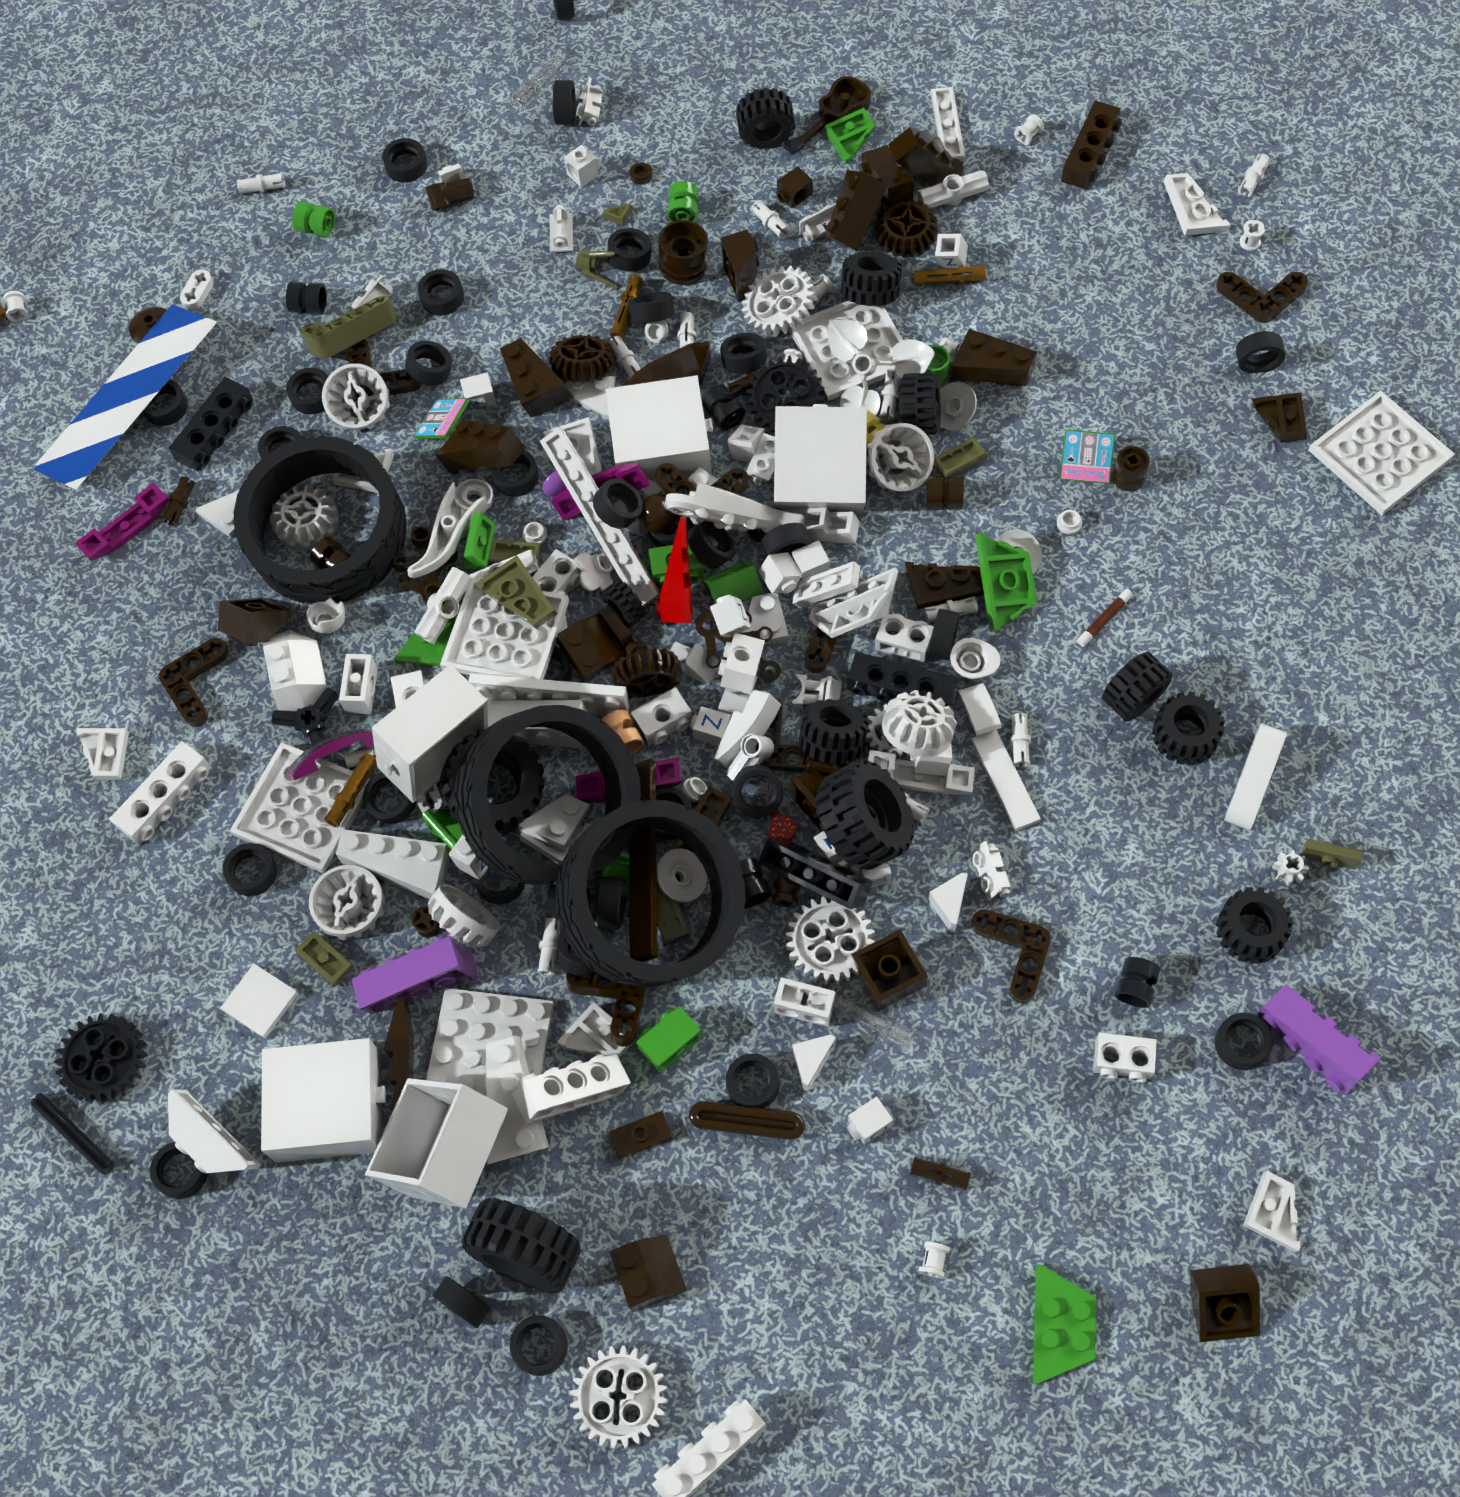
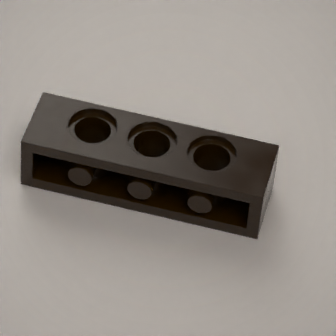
M1094 101L1063 167L1061 182L1085 190L1088 189L1091 182L1095 183L1099 173L1098 165L1103 166L1107 155L1105 150L1106 148L1111 149L1115 137L1113 133H1118L1121 127L1122 119L1119 118L1121 108Z

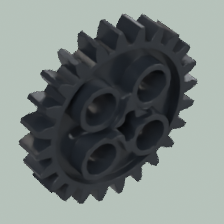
M779 356L777 364L769 359L770 367L767 368L761 364L762 373L753 372L756 381H748L753 389L746 390L747 395L751 396L746 402L747 405H754L749 409L750 414H756L754 417L755 422L763 420L761 428H766L769 425L770 433L775 431V406L782 405L781 395L786 394L792 376L795 379L789 388L790 397L785 398L783 406L813 407L814 404L825 402V397L820 395L825 392L824 387L819 386L822 383V378H815L817 375L816 369L809 372L810 363H806L802 367L801 358L792 363L791 356L788 357L787 362H783L781 356ZM782 376L785 378V381L781 385H775L773 383L774 378ZM798 385H806L808 387L804 393H797L795 389ZM770 398L776 400V404L773 407L764 406L765 400Z
M99 1013L97 1021L88 1016V1024L84 1025L78 1021L79 1030H68L71 1038L61 1039L66 1045L65 1048L56 1049V1052L62 1055V1058L54 1060L55 1064L62 1067L55 1071V1074L63 1077L59 1083L67 1087L65 1091L70 1095L75 1094L74 1097L80 1101L85 1098V1101L89 1104H92L95 1098L97 1102L103 1104L105 1096L111 1101H115L116 1092L125 1096L124 1087L134 1088V1083L131 1081L133 1077L142 1078L137 1072L138 1068H146L147 1066L140 1061V1059L148 1056L144 1050H140L147 1046V1043L142 1039L139 1040L143 1034L139 1030H135L136 1026L132 1022L127 1023L128 1020L122 1016L117 1019L111 1013L107 1019L106 1016ZM101 1036L100 1042L93 1045L94 1039ZM125 1046L124 1052L116 1056L117 1050ZM87 1060L86 1066L78 1071L80 1063ZM110 1071L109 1078L101 1082L104 1073Z

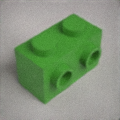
M679 1005L675 1010L672 1008L667 1010L660 1017V1022L653 1028L650 1026L644 1029L638 1036L639 1040L636 1043L642 1054L661 1074L699 1042L703 1036L701 1029Z

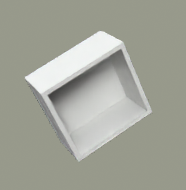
M698 375L605 389L616 466L638 463L646 478L655 483L656 469L663 463L674 465L687 479L699 467L712 475L707 432H713L711 418L704 419ZM662 473V478L668 477L671 480V473L668 475Z
M814 404L813 407L775 406L774 509L827 507L829 511L863 512L866 503L867 407H828L826 404Z
M451 664L448 665L372 727L377 768L414 803L441 780V771L452 748L457 743H461L467 735L472 734L475 736L478 731L488 728V700Z
M370 1038L262 1049L261 1151L275 1163L375 1153L382 1137V1103H386L385 1086H382L381 1052Z
M408 1078L365 1175L409 1197L466 1209L508 1108L464 1084Z

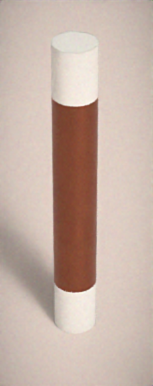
M1125 589L1076 642L1085 647L1129 601L1133 593L1129 589Z

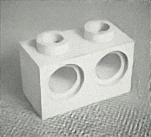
M555 549L532 578L542 591L552 589V593L567 595L572 587L576 588L580 584V573L582 571L574 564L572 558ZM563 571H568L566 574H560Z
M887 614L882 619L875 638V650L924 664L929 651L934 626L924 621L906 619L899 614ZM889 631H895V632H897L898 634H896V635H890V634H888V632H889ZM914 638H920V639H922L923 641H921V642H915V641H913L912 639H914Z
M781 977L774 1000V1013L829 1027L835 1004V991Z
M1099 1032L1095 1041L1093 1072L1100 1073V1076L1106 1079L1126 1076L1129 1077L1130 1081L1137 1083L1146 1082L1147 1079L1151 1080L1155 1073L1157 1039ZM1103 1053H1113L1117 1057V1061L1114 1063L1106 1061ZM1136 1055L1144 1058L1146 1065H1136L1132 1057Z

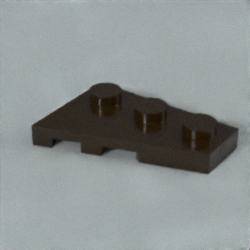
M905 561V570L917 610L946 603L947 600L959 601L973 596L984 595L981 571L978 566L954 565L953 567L937 566L935 563H928L927 566L914 565V562Z

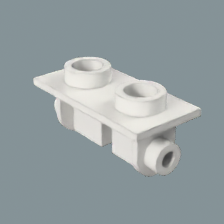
M590 77L586 86L582 85L579 93V99H582V103H579L576 111V116L579 117L578 126H581L582 121L587 122L590 126L596 125L599 121L603 91L599 85H591L592 78Z
M836 203L827 205L819 212L807 215L799 221V235H803L806 241H814L825 235L826 229L823 226L828 225Z
M556 205L553 209V214H550V253L573 251V213H567L563 205Z
M380 275L376 281L372 279L365 288V295L363 297L358 296L351 307L355 309L379 296L387 295L390 297L393 287L388 283L384 285L381 282L383 275Z
M765 433L746 471L748 475L753 477V483L758 486L769 481L774 471L775 437Z
M983 841L972 852L973 864L978 869L981 879V889L985 892L987 901H991L998 894L1001 898L1010 895L1011 885L1009 884L1006 871H996V869L1004 867L999 848L995 847V844L987 845V842Z

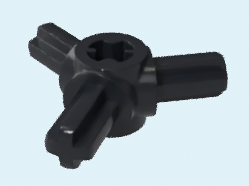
M326 688L314 705L308 704L307 707L298 708L296 712L274 710L271 717L272 724L295 727L296 731L302 732L305 738L310 739L313 746L326 738L324 734L326 730L325 721L328 718L326 713L337 701L339 695L333 689ZM310 717H314V723L310 721ZM307 719L311 722V725H307Z

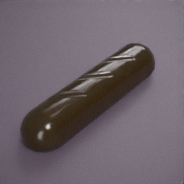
M699 1101L689 1111V1119L692 1125L704 1130L787 1140L799 1138L805 1130L803 1117L793 1111Z

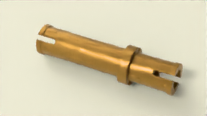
M959 265L957 268L914 270V285L951 282L964 284L965 281L986 280L985 265L972 267ZM972 273V275L952 276V274ZM936 275H947V276H943V277H929V278L927 277V276H936Z
M631 275L629 277L627 288L621 295L622 302L609 334L613 340H615V336H621L624 341L631 320L628 301L639 295L644 284L643 278L638 275Z
M363 754L343 790L334 797L335 802L324 817V821L330 826L339 828L349 809H353L357 795L377 765L374 756Z

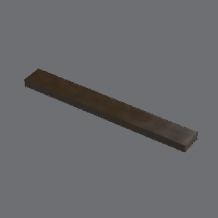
M649 758L635 764L640 777V801L656 800V762ZM635 827L629 841V957L640 962L658 957L656 829L652 827Z

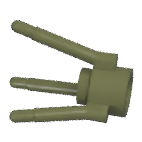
M585 250L578 252L576 267L582 269V275L590 276L612 288L619 289V285L592 272L593 269L596 270L598 268L599 260L608 261V256H614V252Z

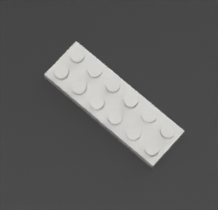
M470 673L469 682L487 700H581L594 716H606L611 712L622 709L627 710L630 714L627 690L623 686Z

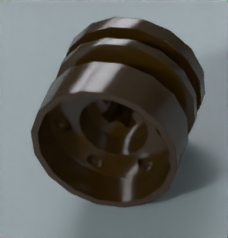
M689 220L674 221L662 229L659 234V270L662 276L669 282L677 285H689L703 278L707 271L708 235L705 229L698 223Z

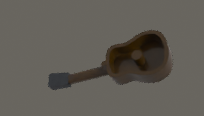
M843 76L838 78L832 84L829 93L819 100L818 113L821 119L798 138L795 137L784 142L783 148L791 154H796L825 125L859 109L865 108L867 110L871 104L870 88L855 77Z

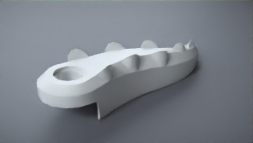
M468 479L461 482L457 487H455V482H452L438 509L425 555L407 569L410 578L422 577L436 570L456 553L460 540L465 538L467 530L470 528L472 515L478 512L483 514L492 506L494 501L493 489L487 482L480 479ZM472 494H477L481 497L475 502L468 500V497Z
M702 483L697 484L696 492L690 491L689 495L667 494L665 499V506L670 512L690 517L694 524L702 523L704 520L714 522L715 527L719 529L730 525L736 526L741 532L749 529H762L765 533H768L770 530L787 523L796 522L804 524L805 516L802 514L780 511Z

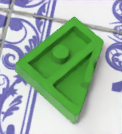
M862 108L825 125L824 132L846 164L872 134L875 124L865 108Z

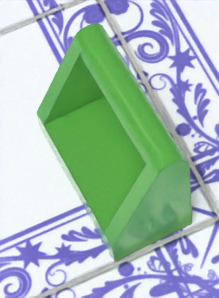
M428 809L424 811L422 817L430 831L441 843L447 844L451 851L463 835L458 820L454 821L449 816L450 811L448 809Z

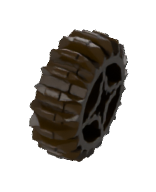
M910 198L907 202L902 200L897 204L893 202L891 207L884 206L875 222V236L879 240L880 246H884L886 252L892 250L893 256L900 252L903 258L906 253H910L913 258L916 251L922 255L924 249L929 250L931 244H934L936 234H938L937 217L934 216L933 210H928L927 204L921 206L919 200L913 203Z
M581 334L579 336L571 335L570 338L563 337L562 341H556V344L551 347L549 356L553 372L560 379H564L565 382L573 381V384L577 382L583 384L585 382L593 383L594 380L601 381L602 377H607L609 372H612L615 361L611 344L607 343L606 339H600L599 336L591 337L590 334L587 336H582Z
M646 648L643 651L637 650L633 654L628 653L627 657L619 658V661L614 663L612 668L614 686L626 687L628 698L663 694L665 691L671 690L674 686L680 684L679 681L682 679V668L678 656L672 651H667V649L659 650L654 648L653 650H648Z

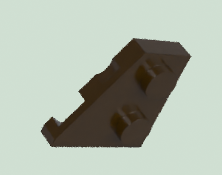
M1301 392L1252 398L1253 407L1280 442L1307 440Z

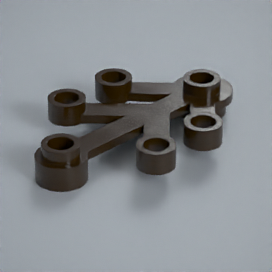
M418 526L412 529L410 535L412 544L418 548L420 558H422L428 549L431 533L427 527ZM458 551L442 566L420 577L426 580L427 586L413 580L408 574H402L397 579L399 589L402 591L413 590L421 594L423 602L427 605L429 597L438 592L452 567L462 571V568L458 565L450 566L447 570V575L439 583L436 581V577L449 563H455L458 560ZM397 555L393 559L394 569L398 572L407 571L411 565L415 564L404 555Z
M745 611L746 615L749 617V623L751 624L752 616L749 612ZM704 612L697 617L695 628L699 635L705 637L707 666L711 669H716L720 666L721 657L716 651L715 637L726 646V642L732 643L733 636L729 638L721 636L712 612ZM705 620L713 622L711 629L707 630L703 627ZM766 626L761 627L757 631L739 633L765 640V642H769L773 637L772 630ZM762 630H768L770 632V637L768 639H762L760 637V632ZM711 656L718 658L719 662L717 665L712 666L709 664L708 661ZM760 657L758 668L762 678L767 681L776 680L781 673L780 665L775 661H765ZM768 666L775 668L776 672L774 675L769 676L766 674L765 670Z

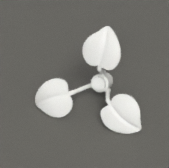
M832 319L828 324V341L831 351L836 358L844 362H849L854 358L853 368L857 373L861 374L860 379L863 382V388L854 385L843 392L840 407H867V410H870L876 416L881 406L880 395L874 390H868L866 377L872 375L878 365H895V372L900 378L904 374L925 373L935 355L934 350L927 344L918 340L907 339L898 342L892 348L894 361L874 360V358L861 354L859 351L866 346L868 340L866 329L860 323L852 320Z

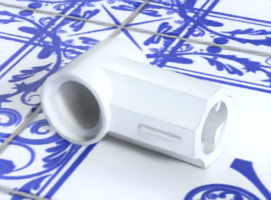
M746 735L742 739L740 752L726 771L727 776L734 780L738 772L745 767L756 764L760 765L763 760L770 758L774 752L773 741L766 736ZM759 743V749L756 752V745ZM751 778L746 780L743 786H746Z

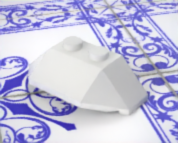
M892 568L858 583L857 589L814 603L809 621L828 636L834 638L855 628H860L876 619L884 618L889 612L898 575L897 568Z
M291 630L275 634L269 641L264 642L263 650L271 691L277 709L296 712L298 708L307 707L308 704L314 705L327 687L317 640Z
M171 1089L168 1093L169 1136L176 1142L175 1146L179 1151L188 1154L195 1161L194 1165L203 1173H220L260 1168L262 1164L214 1119L187 1090Z

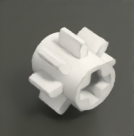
M1294 850L1288 855L1281 852L1277 857L1278 861L1272 865V869L1278 870V875L1275 879L1286 881L1287 886L1294 880L1300 884L1304 879L1302 874H1306L1309 870L1308 866H1304L1305 856L1300 857L1295 854Z

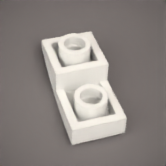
M984 683L958 690L960 700L968 713L969 722L976 735L1002 728Z

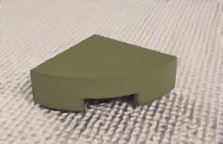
M624 203L614 208L609 207L602 213V218L623 226L633 211V205Z

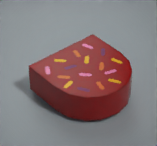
M773 813L767 839L782 836L791 841L797 833L795 820L787 815Z

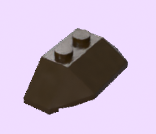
M704 341L703 343L696 342L685 345L645 365L631 379H626L623 385L628 386L698 375L700 386L703 383L711 360L710 343Z

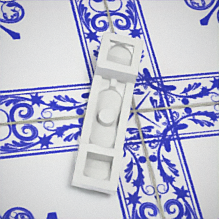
M874 750L869 751L868 761L880 765L881 769L887 770L891 774L890 777L898 782L899 788L950 795L972 794L975 771L973 767L950 764L946 776L915 773V766L912 761L896 759V754Z

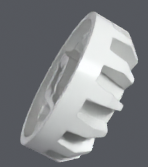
M347 364L333 371L327 378L322 390V403L328 416L341 428L361 432V429L374 428L376 422L382 421L385 418L384 413L390 406L388 401L390 393L384 380L374 369L363 364ZM360 385L370 388L374 395L368 396ZM356 392H357V393L359 394V396H360V397L358 398V402H357V403H358V406H357V404L354 402V400H356ZM375 400L373 410L367 415L366 409L369 407L370 401ZM349 406L358 417L349 415L344 407Z
M908 423L886 425L882 430L874 433L873 441L867 445L869 455L866 458V464H869L871 470L869 475L871 478L876 479L877 485L890 491L901 492L910 491L922 485L930 475L934 463L933 446L926 433L917 426ZM891 440L900 441L898 446L887 445L886 443ZM879 453L883 455V461L886 465L884 470L879 463ZM890 468L904 470L897 475L888 474Z
M306 485L304 490L300 491L296 486L292 488V494L287 496L285 493H282L280 495L281 502L273 504V513L270 515V521L277 538L285 546L295 550H311L321 539L334 536L339 526V511L332 496L327 495L324 489L316 488L314 490L312 485ZM309 497L314 499L317 502L318 507H312L311 504L308 501H306L307 498ZM298 498H302L300 501L295 502L293 505H289V503H293Z
M918 690L912 691L910 695L904 692L889 701L882 720V730L887 740L897 749L915 756H934L945 751L951 744L957 724L953 717L952 709L949 706L945 707V702L942 698L936 701L931 699L932 694L930 692L926 693L925 696H920Z
M342 865L328 870L315 882L309 896V909L316 924L328 936H337L340 940H347V937L351 936L360 938L362 937L361 933L367 929L372 931L376 927V920L383 917L384 912L382 908L383 904L386 903L382 887L375 876L367 869L356 865ZM362 893L368 898L369 910L363 909L362 901L360 900ZM333 905H335V907H336V911H335V913H334V916H333V912H332V907H333ZM360 913L366 914L360 922L349 925L350 920L359 916Z
M441 884L428 902L429 914L432 915V920L439 922V927L446 929L451 937H457L462 944L468 943L472 948L488 945L500 930L499 922L489 910L473 897L454 886Z

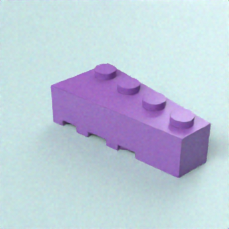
M440 936L432 944L425 947H415L407 955L390 958L382 966L363 970L359 976L352 978L359 1009L373 1014L396 1006L398 996L404 997L406 1001L407 996L421 998L431 994V988L445 986L450 988L457 985L456 980L469 976L470 981L480 978L471 948L451 936Z
M1285 984L1261 1008L1258 1015L1269 1026L1271 1031L1275 1030L1283 1037L1282 1041L1286 1047L1292 1051L1297 1050L1305 1058L1304 1062L1310 1069L1316 1072L1320 1071L1327 1078L1326 1082L1336 1092L1341 1091L1346 1095L1382 1057L1374 1051L1370 1055L1359 1047L1361 1045L1360 1040L1353 1035L1350 1037L1344 1036L1339 1032L1335 1021L1323 1015L1319 1017L1315 1014L1317 1010L1314 1005Z

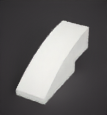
M827 507L780 509V511L804 515L803 525L806 526L811 540L839 544H856L860 522L853 511L829 512Z
M752 690L743 713L733 712L714 759L728 769L741 750L742 739L749 734L763 736L773 722L781 704L770 693Z

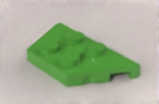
M979 533L975 535L989 629L990 632H995L1037 603L1029 552L1020 548H1013L1010 544L1003 541L997 542L986 537L987 534Z
M462 598L459 601V610L463 602ZM445 603L441 605V610L445 608ZM458 613L455 617L448 620L435 644H431L413 633L394 657L395 663L418 664V666L427 667L435 665L441 668L440 663Z
M1036 1264L1032 1382L1035 1385L1095 1360L1096 1297L1040 1264Z

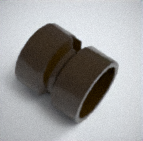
M1128 446L1119 452L1113 472V481L1119 489L1135 491L1143 486L1150 464V457L1143 448Z
M928 476L927 509H941L944 504L951 509H963V477H952L945 482L942 476Z
M325 537L313 547L310 561L319 569H324L347 560L353 554L346 548H343L332 537Z

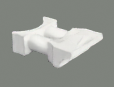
M796 674L797 681L802 686L800 695L792 701L793 708L803 709L804 704L809 705L810 703H816L818 700H840L842 681L835 680L832 676L823 678L821 681L807 680L806 675ZM806 690L819 691V695L806 694Z

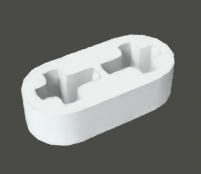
M197 270L189 278L180 295V300L185 309L193 311L203 305L214 284L208 271Z

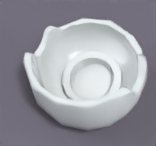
M329 598L325 602H316L310 605L306 612L307 623L310 628L323 634H331L339 630L345 622L343 602L341 601L337 604L332 598Z

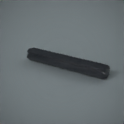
M39 1093L31 1100V1105L100 1173L105 1175L114 1167V1162L45 1095Z

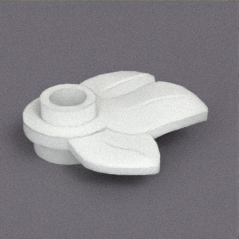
M583 552L574 558V564L582 571L580 573V583L585 590L594 591L600 588L603 591L613 583L610 576L613 565L606 554L601 553L591 556Z

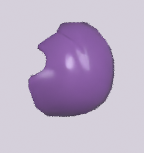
M557 470L545 479L542 486L543 492L549 497H554L567 489Z

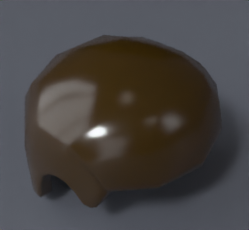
M655 493L643 500V510L638 520L641 526L649 532L658 534L667 532L672 528L676 520L677 514L670 512L665 506L666 495Z

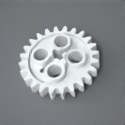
M781 266L779 272L772 268L770 275L764 272L762 280L756 278L757 284L755 286H748L751 292L744 293L747 300L742 301L744 308L741 310L746 322L752 330L756 329L758 334L764 331L765 335L769 336L773 331L774 335L777 336L780 330L787 334V328L791 327L795 330V323H804L802 320L803 316L810 317L808 310L815 308L812 302L817 300L815 296L817 290L811 277L808 276L806 271L802 273L799 267L794 271L793 267L789 266L787 271H785L784 267Z
M824 896L821 898V904H817L812 899L810 909L802 905V915L799 913L793 914L794 920L797 923H788V928L793 932L786 933V939L791 941L786 944V950L793 951L789 954L790 961L797 960L795 969L798 970L804 967V977L813 973L814 982H817L820 976L824 977L825 985L828 984L830 978H834L836 984H839L840 976H844L847 981H850V972L859 976L851 954L875 942L870 939L874 937L875 931L868 929L871 926V920H863L865 911L856 913L857 908L849 909L832 900L831 903H827ZM837 918L843 920L844 924L840 927H834L830 922ZM810 929H814L819 932V935L810 938L805 933ZM847 930L853 931L852 933H846ZM830 936L831 939H835V943L831 944L829 940H826V937ZM846 942H851L856 948L852 951H846L841 946ZM808 947H815L811 951L808 950ZM821 953H827L831 958L826 962H820L816 957Z
M623 1345L619 1354H616L613 1346H610L608 1356H605L601 1350H598L599 1360L595 1362L592 1358L588 1357L587 1360L590 1367L588 1369L579 1367L580 1372L584 1375L582 1379L573 1378V1381L579 1385V1389L571 1390L570 1394L578 1397V1401L571 1403L570 1407L580 1411L573 1419L575 1421L584 1420L579 1428L580 1431L584 1432L591 1429L588 1439L592 1441L599 1435V1445L602 1447L608 1439L611 1441L612 1449H616L618 1441H622L624 1448L628 1449L629 1439L632 1438L639 1445L641 1444L640 1434L643 1433L645 1436L651 1437L648 1429L650 1425L656 1428L660 1427L655 1417L665 1416V1413L659 1409V1405L667 1404L668 1400L660 1397V1394L667 1391L668 1388L664 1385H658V1382L664 1378L663 1373L654 1375L653 1373L658 1365L655 1362L647 1366L649 1356L645 1354L638 1359V1349L636 1348L633 1349L630 1355H627V1349ZM623 1369L624 1377L621 1391L627 1397L620 1401L619 1424L614 1425L617 1404L611 1397L618 1393L619 1371ZM604 1372L613 1374V1383L608 1388H601L598 1384V1379ZM641 1375L643 1377L642 1387L636 1391L630 1390L628 1388L630 1377ZM603 1403L608 1404L610 1407L609 1416L604 1420L596 1419V1407ZM631 1406H636L640 1409V1417L635 1422H627L625 1420V1411Z

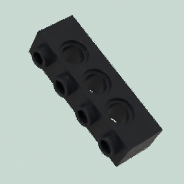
M224 377L170 445L169 450L174 460L196 471H199L202 466H206L211 459L213 451L223 445L227 433L237 427L241 415L251 409L253 398L249 389Z
M855 652L847 677V689L859 696H864L865 694L876 696L882 702H889L904 692L910 695L915 690H918L920 696H925L921 691L929 690L932 692L931 699L936 701L942 698L945 702V707H950L956 688L957 677ZM872 677H878L881 680L878 682H874L870 679ZM902 683L905 684L907 687L898 688L895 685Z
M782 836L766 840L758 864L849 909L864 906L873 883L872 880Z

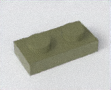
M315 931L295 949V952L334 988L354 968L351 963Z

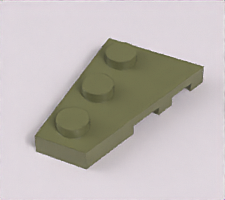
M517 555L475 584L482 592L536 629L557 615V612Z

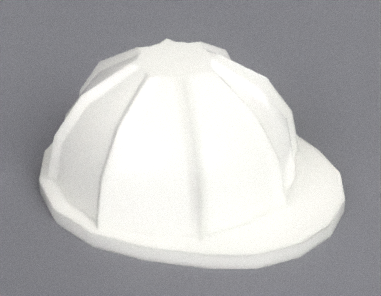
M964 638L958 641L953 646L950 654L951 665L956 673L969 679H979L995 673L1001 661L995 647L976 638Z

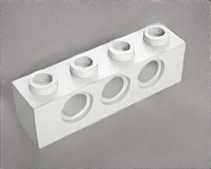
M181 741L109 820L117 829L140 845L143 841H147L153 836L155 828L172 815L174 807L180 801L182 802L189 797L191 789L207 777L211 766L203 756ZM185 772L182 777L177 778L179 774ZM163 792H167L165 796L159 798ZM149 811L145 817L140 818L144 812Z
M600 1054L588 1062L575 1061L566 1068L559 1070L558 1067H554L539 1076L529 1074L519 1080V1085L511 1094L525 1124L617 1097L631 1082L617 1054L606 1057L604 1054Z

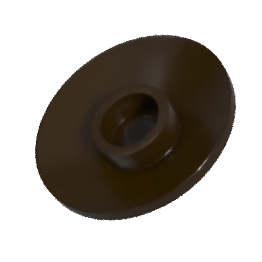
M149 307L138 312L129 324V333L132 339L139 343L167 309Z

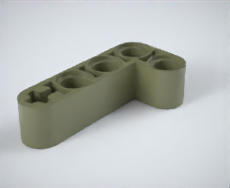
M383 295L368 301L325 325L317 322L304 325L300 328L299 332L308 353L325 359L393 324L397 320V315L390 297Z

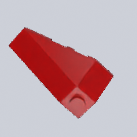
M686 516L680 517L660 593V601H655L656 616H661V622L691 623L693 619Z

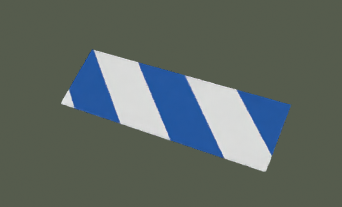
M172 304L40 458L33 470L76 490L204 339L217 321Z

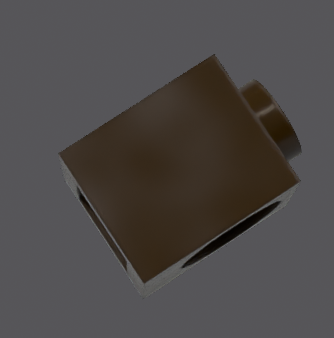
M797 166L777 180V198L781 203H786L792 209L813 195V180Z

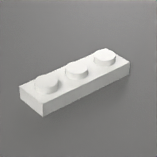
M853 561L800 580L794 591L793 604L801 608L857 589L860 565Z

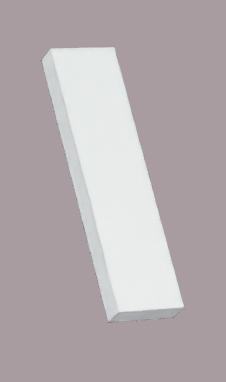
M953 87L931 89L930 94L937 136L940 137L945 150L950 153L952 158L964 162L965 152Z
M997 730L972 737L971 743L1015 832L1039 823L1041 818Z

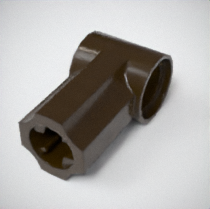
M469 178L446 184L445 182H440L425 187L432 210L448 207L452 203L474 198V190Z

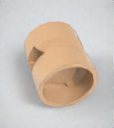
M616 710L601 719L621 737L630 751V755L638 752L644 745V741L639 731L634 728V722L627 710Z

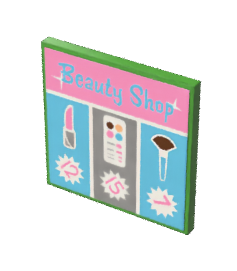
M468 398L436 399L415 433L414 438L447 439L470 400Z
M1065 430L1060 480L1110 484L1115 434Z

